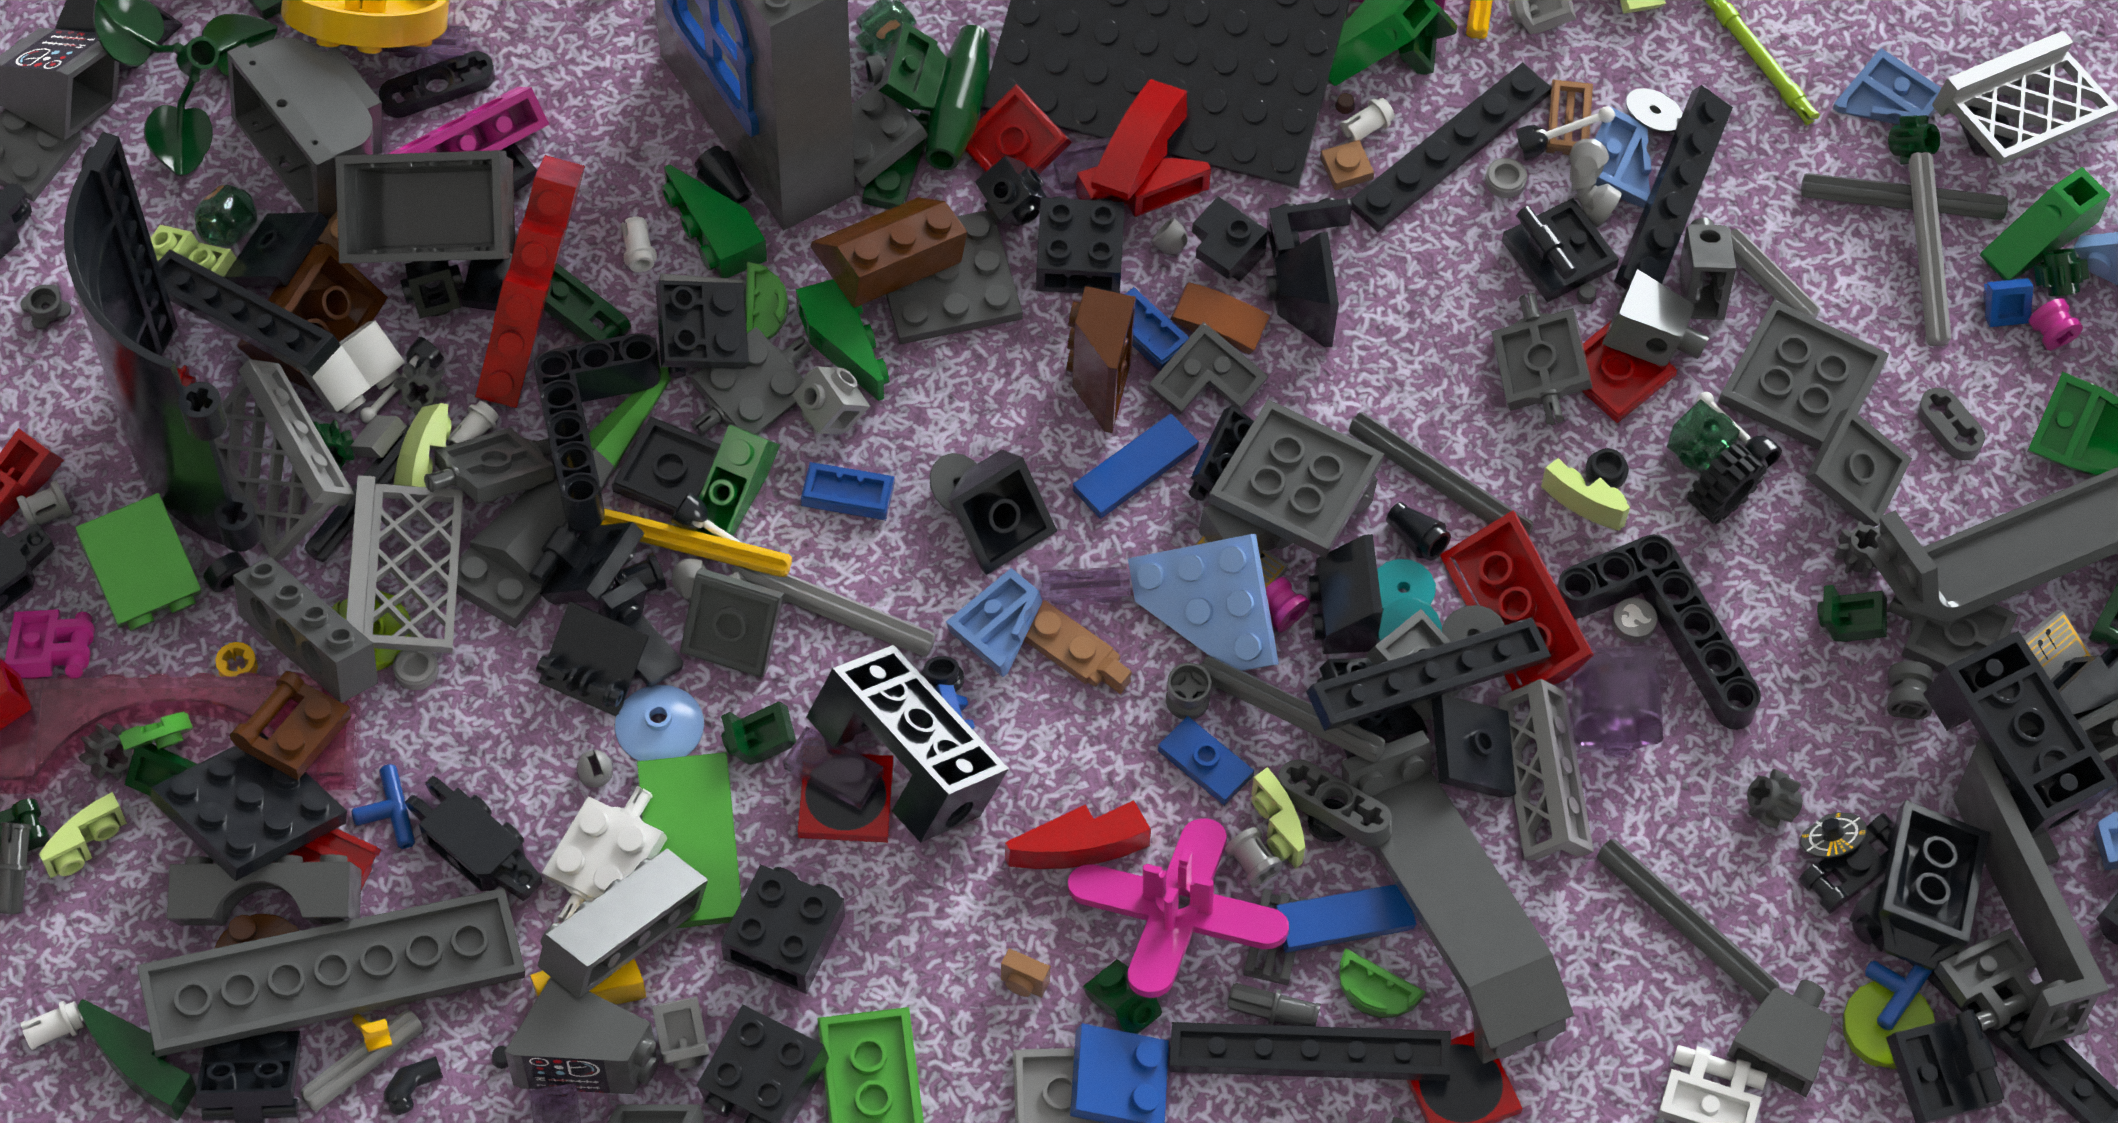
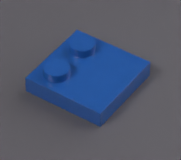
M1081 1023L1075 1033L1070 1116L1103 1123H1165L1169 1040Z

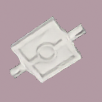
M636 786L635 791L624 808L610 807L588 796L542 872L545 878L566 888L571 894L562 912L557 917L559 920L564 922L574 914L583 902H592L602 895L614 880H623L633 873L644 859H653L659 854L668 839L663 831L644 823L640 819L642 812L653 797L649 791L644 788L642 790L641 787Z

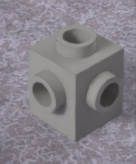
M817 366L804 376L803 383L792 395L801 408L803 418L813 425L818 434L842 435L849 431L870 407L857 387V380L844 368Z

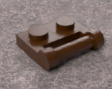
M285 671L276 681L277 688L245 724L240 723L230 733V739L242 751L299 780L351 719V710L349 706L305 684L302 678L294 672ZM290 699L299 703L268 740L259 736Z

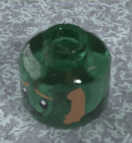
M877 0L857 17L856 25L860 34L855 39L869 56L877 52L880 56L886 57L889 54L895 29L904 21L911 26L917 24V21L900 0Z
M228 184L216 187L196 206L194 212L196 230L201 238L209 244L221 247H230L239 242L255 227L258 219L256 206L251 195L243 189Z

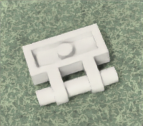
M1678 1045L1673 1063L1689 1067L1690 1071L1689 1074L1671 1069L1657 1117L1675 1123H1755L1762 1097L1744 1092L1745 1085L1763 1090L1768 1073L1751 1068L1750 1062L1737 1059L1735 1063L1710 1055L1711 1050L1697 1046L1696 1050ZM1708 1073L1730 1080V1085L1728 1087L1703 1079L1704 1074Z

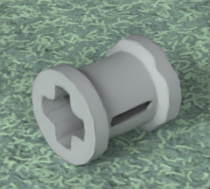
M57 480L50 483V488L27 498L22 495L16 497L29 527L35 524L41 525L62 515L67 518L73 515Z
M1251 827L1239 833L1225 847L1226 854L1230 858H1236L1248 875L1246 879L1252 888L1276 876L1283 868L1279 857H1273L1261 841L1262 833L1257 827Z

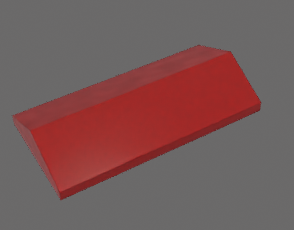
M1514 510L1440 554L1466 606L1477 605L1454 563V559L1479 605L1493 610L1501 617L1504 625L1533 618L1551 657L1543 664L1517 671L1516 674L1522 685H1520L1514 673L1504 675L1512 691L1539 679H1543L1552 685L1563 682L1594 656Z

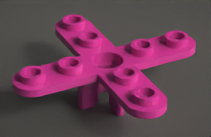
M1201 818L1189 822L1182 830L1167 871H1163L1162 867L1145 864L1143 865V876L1099 865L1088 864L1076 868L1068 878L1069 895L1077 903L1147 921L1128 969V984L1140 996L1155 998L1166 994L1172 988L1193 932L1259 949L1279 947L1288 937L1289 922L1282 912L1274 908L1214 894L1213 879L1227 842L1226 831L1217 821ZM1179 895L1190 898V904L1187 907L1178 909Z

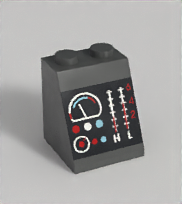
M38 28L27 37L17 41L14 46L0 55V106L65 141L111 108L117 101L120 63L112 59L105 52L95 32Z
M552 977L548 980L505 1050L513 1085L521 1089L634 1094L640 1083L647 1085L651 1081L659 1064V1060L656 1059V1042H654L650 1021L591 992H587L582 997L577 998Z

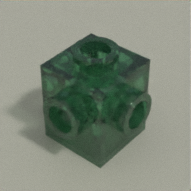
M1700 399L1673 425L1667 448L1674 452L1687 468L1701 473L1704 469H1708L1710 462L1714 458H1719L1722 451L1725 449L1728 451L1731 445H1736L1740 430L1727 415L1718 413Z

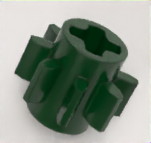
M1900 116V125H1895L1891 128L1888 136L1889 149L1893 155L1900 156L1901 165L1909 164L1911 155L1914 153L1928 152L1933 155L1938 151L1941 140L1940 132L1936 125L1928 124L1929 116Z
M2072 248L2043 253L2044 262H2040L2041 265L2034 266L2036 286L2043 285V288H2047L2049 296H2065L2080 292L2079 283L2089 279L2087 259L2076 257L2075 249Z
M333 420L331 424L313 422L342 472L341 467H343L346 460L355 459L353 450L350 447L354 442L351 431L347 430L340 433L337 420Z

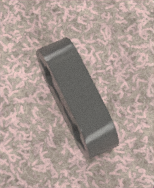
M1944 388L1927 390L1923 394L1917 408L1918 417L1953 458L1958 460L1975 458L1980 453L1985 441V432L1980 424L1949 390ZM1932 402L1936 406H1946L1944 414L1939 410L1932 412L1930 410ZM1958 434L1963 438L1967 436L1972 437L1971 444L1969 445L1967 442L1959 444L1956 441Z

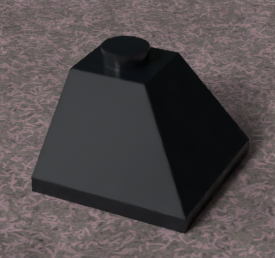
M1328 232L1318 233L1275 258L1273 275L1266 276L1267 300L1275 301L1277 315L1323 347L1333 346L1339 307Z
M1002 449L966 470L948 498L976 560L986 575L1057 532L1024 458Z

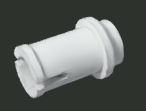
M1372 98L1368 101V107L1349 119L1342 121L1340 128L1347 138L1353 137L1350 142L1361 140L1380 127L1388 128L1391 125V120L1395 118V114L1391 105L1384 98L1378 100Z
M630 217L625 219L626 223L622 222L620 226L626 248L623 259L632 271L646 272L653 268L654 261L657 259V252L650 244L646 219Z
M479 401L476 405L471 404L467 408L469 414L450 434L446 441L447 444L450 446L483 436L488 430L493 431L497 427L495 422L499 418L496 411L483 401Z
M65 1001L59 1002V1008L31 1020L21 1022V1027L31 1050H34L38 1046L68 1033H71L72 1036L78 1035L77 1030L85 1027V1024L75 1001L68 1004Z

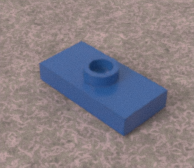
M1133 287L1125 293V295L1136 297L1132 346L1161 371L1189 337Z
M810 462L802 491L801 506L886 521L895 485V476Z
M1189 716L1158 744L1157 751L1224 806L1254 776V769Z

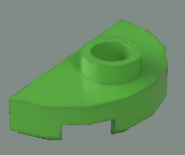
M747 262L746 330L748 333L757 327L767 339H770L779 332L786 322L789 310L787 291L778 276L769 271L766 266Z
M179 712L161 717V722L141 727L138 725L121 732L122 734L119 735L123 749L128 750L156 743L158 750L184 741L182 735L193 729L188 713Z
M1345 948L1339 965L1340 987L1347 1000L1362 1013L1378 1018L1399 1017L1414 1010L1424 999L1426 991Z

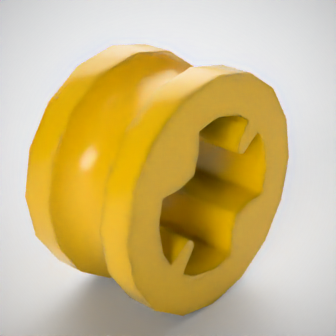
M228 643L216 655L215 662L219 676L230 685L246 684L257 673L258 664L255 653L245 643ZM236 656H242L246 666L243 669L237 666L238 671H231L228 660L232 658L236 661Z

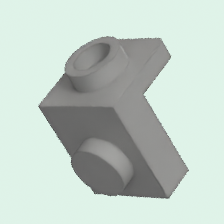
M1572 0L1509 1V9L1515 23H1522L1529 34L1541 33L1576 20Z
M694 996L651 1006L664 1064L673 1062L674 1069L702 1064L701 1056L710 1054L706 1040L698 997Z

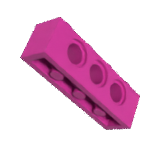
M518 86L388 154L502 150L550 124L532 87Z

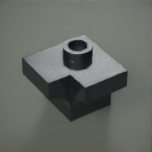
M1219 196L1192 224V233L1202 241L1196 248V258L1228 280L1233 277L1240 282L1265 256L1268 229Z

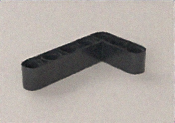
M635 333L551 349L539 354L534 361L538 394L564 515L568 526L574 530L589 531L595 529L602 524L605 518L601 487L582 402L653 388L659 383L661 368L657 343L653 337L647 334Z
M1655 534L1647 535L1573 565L1562 572L1557 588L1574 619L1583 618L1642 593L1646 601L1655 609L1660 625L1717 720L1723 726L1734 730L1743 729L1750 725L1761 698L1759 687L1673 544L1667 538ZM1645 559H1653L1657 561L1659 565L1649 564L1645 561ZM1606 575H1616L1620 577L1621 580L1614 581L1609 579ZM1567 591H1578L1582 593L1583 596L1576 597L1569 594ZM1665 594H1674L1681 600H1672ZM1687 629H1695L1699 631L1702 635H1692L1687 631ZM1708 665H1717L1721 667L1724 671H1714L1710 669ZM1729 701H1739L1743 703L1745 707H1735Z

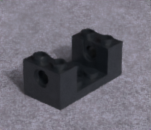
M2019 631L1946 666L1923 693L1946 731L1970 719L2014 787L2010 793L2033 838L2093 808L2118 783ZM2019 719H2029L2034 722L2038 728V737L2025 735L2019 728Z
M894 645L832 668L806 716L834 748L853 741L854 737L860 733L871 730L908 769L912 776L893 807L892 812L920 843L980 817L1009 770Z

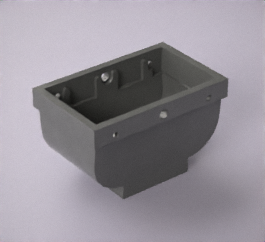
M284 37L273 39L251 48L245 43L228 51L231 117L305 212H320L329 220L337 211L335 156L372 155L382 152V102L338 47L322 53L316 46L307 41ZM282 163L289 164V166L285 168L281 167L280 165Z
M506 151L335 156L339 263L510 259V253H513L516 243L513 160L506 156Z

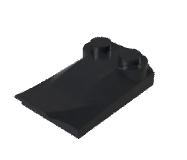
M1905 800L1898 809L1896 823L1888 834L1890 853L1879 908L1884 950L1887 954L1925 969L1933 970L1936 969L1940 962L1969 943L1989 832Z

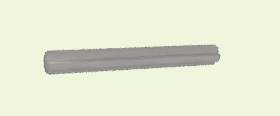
M1917 152L1911 155L1909 171L1926 341L1930 346L1948 345L1951 339L1933 156L1928 152Z
M733 566L732 574L741 572L749 583L784 593V601L921 656H927L933 648L935 634L929 630L789 574L787 577H778Z

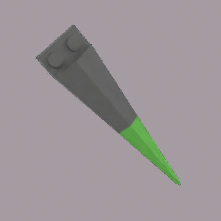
M661 367V379L657 385L647 390L632 393L589 433L601 492L638 430L672 379L669 377L668 367ZM555 468L553 481L537 485L534 489L526 490L470 541V548L458 561L456 594L513 628H516L541 598V591L558 568L555 566L544 584H538L529 577L530 571L543 554L542 546L555 527H562L566 521Z

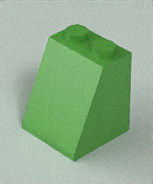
M159 493L75 527L77 539L118 628L128 625L129 630L134 631L153 623L155 619L152 614L169 607L171 613L174 614L196 604L194 596L201 594V587Z

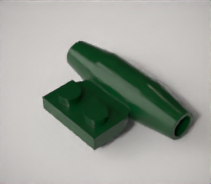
M904 21L895 29L878 91L911 111L914 109L929 111L926 160L936 169L952 170L957 167L977 126L989 79L991 36L981 26H963L957 34L947 56H945L937 46L938 42Z

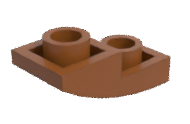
M1188 282L1170 320L1193 333L1205 322L1233 347L1249 355L1255 350L1270 315L1232 296Z

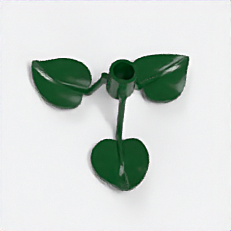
M97 0L93 11L94 28L97 38L105 52L115 61L127 66L137 67L147 61L151 50L156 53L177 54V65L184 74L189 76V81L178 99L177 108L171 105H161L149 114L144 124V138L152 154L170 171L178 176L187 175L201 164L211 146L213 137L212 124L207 113L199 108L185 109L186 101L196 83L199 82L200 76L216 65L219 72L229 78L227 52L245 43L251 48L273 40L278 27L264 19L251 15L223 14L213 18L206 24L202 31V36L193 38L185 45L179 42L174 45H158L156 42L161 39L164 33V22L158 9L146 0Z

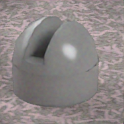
M1171 218L1157 231L1151 242L1165 254H1178L1186 246L1188 236L1185 228L1175 218Z
M597 749L582 754L577 763L579 780L584 785L594 788L607 784L613 775L611 759L605 752ZM593 759L597 760L602 772L594 776L589 762Z

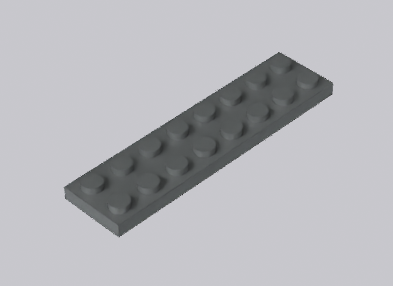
M505 888L137 965L155 1057L525 978V967Z

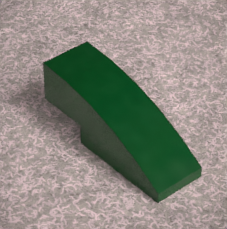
M82 999L77 1007L96 1046L111 1068L134 1092L150 1105L178 1121L196 1093V1085L192 1075L166 1062L165 1059L168 1055L155 1057L151 1033Z

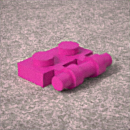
M59 609L14 612L4 662L24 679L50 677L56 665H64L65 674L70 678L76 679L81 677L83 670L88 667L91 651L88 646L94 640L95 627L92 623V616L82 611L78 612L74 619H61Z

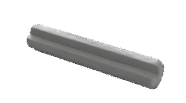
M1735 228L1730 232L1735 260L1778 302L1814 319L1818 316L1820 307L1740 229Z
M411 1010L403 1011L387 1023L393 1046L368 1052L364 1041L318 1075L300 1091L305 1103L313 1111L320 1110L411 1041L423 1030L418 1017Z

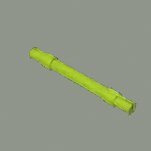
M1705 0L1715 12V17L1723 27L1729 29L1781 93L1780 97L1789 108L1795 110L1806 126L1815 122L1814 119H1818L1820 114L1806 99L1807 96L1801 88L1791 81L1742 21L1741 15L1734 6L1726 0Z

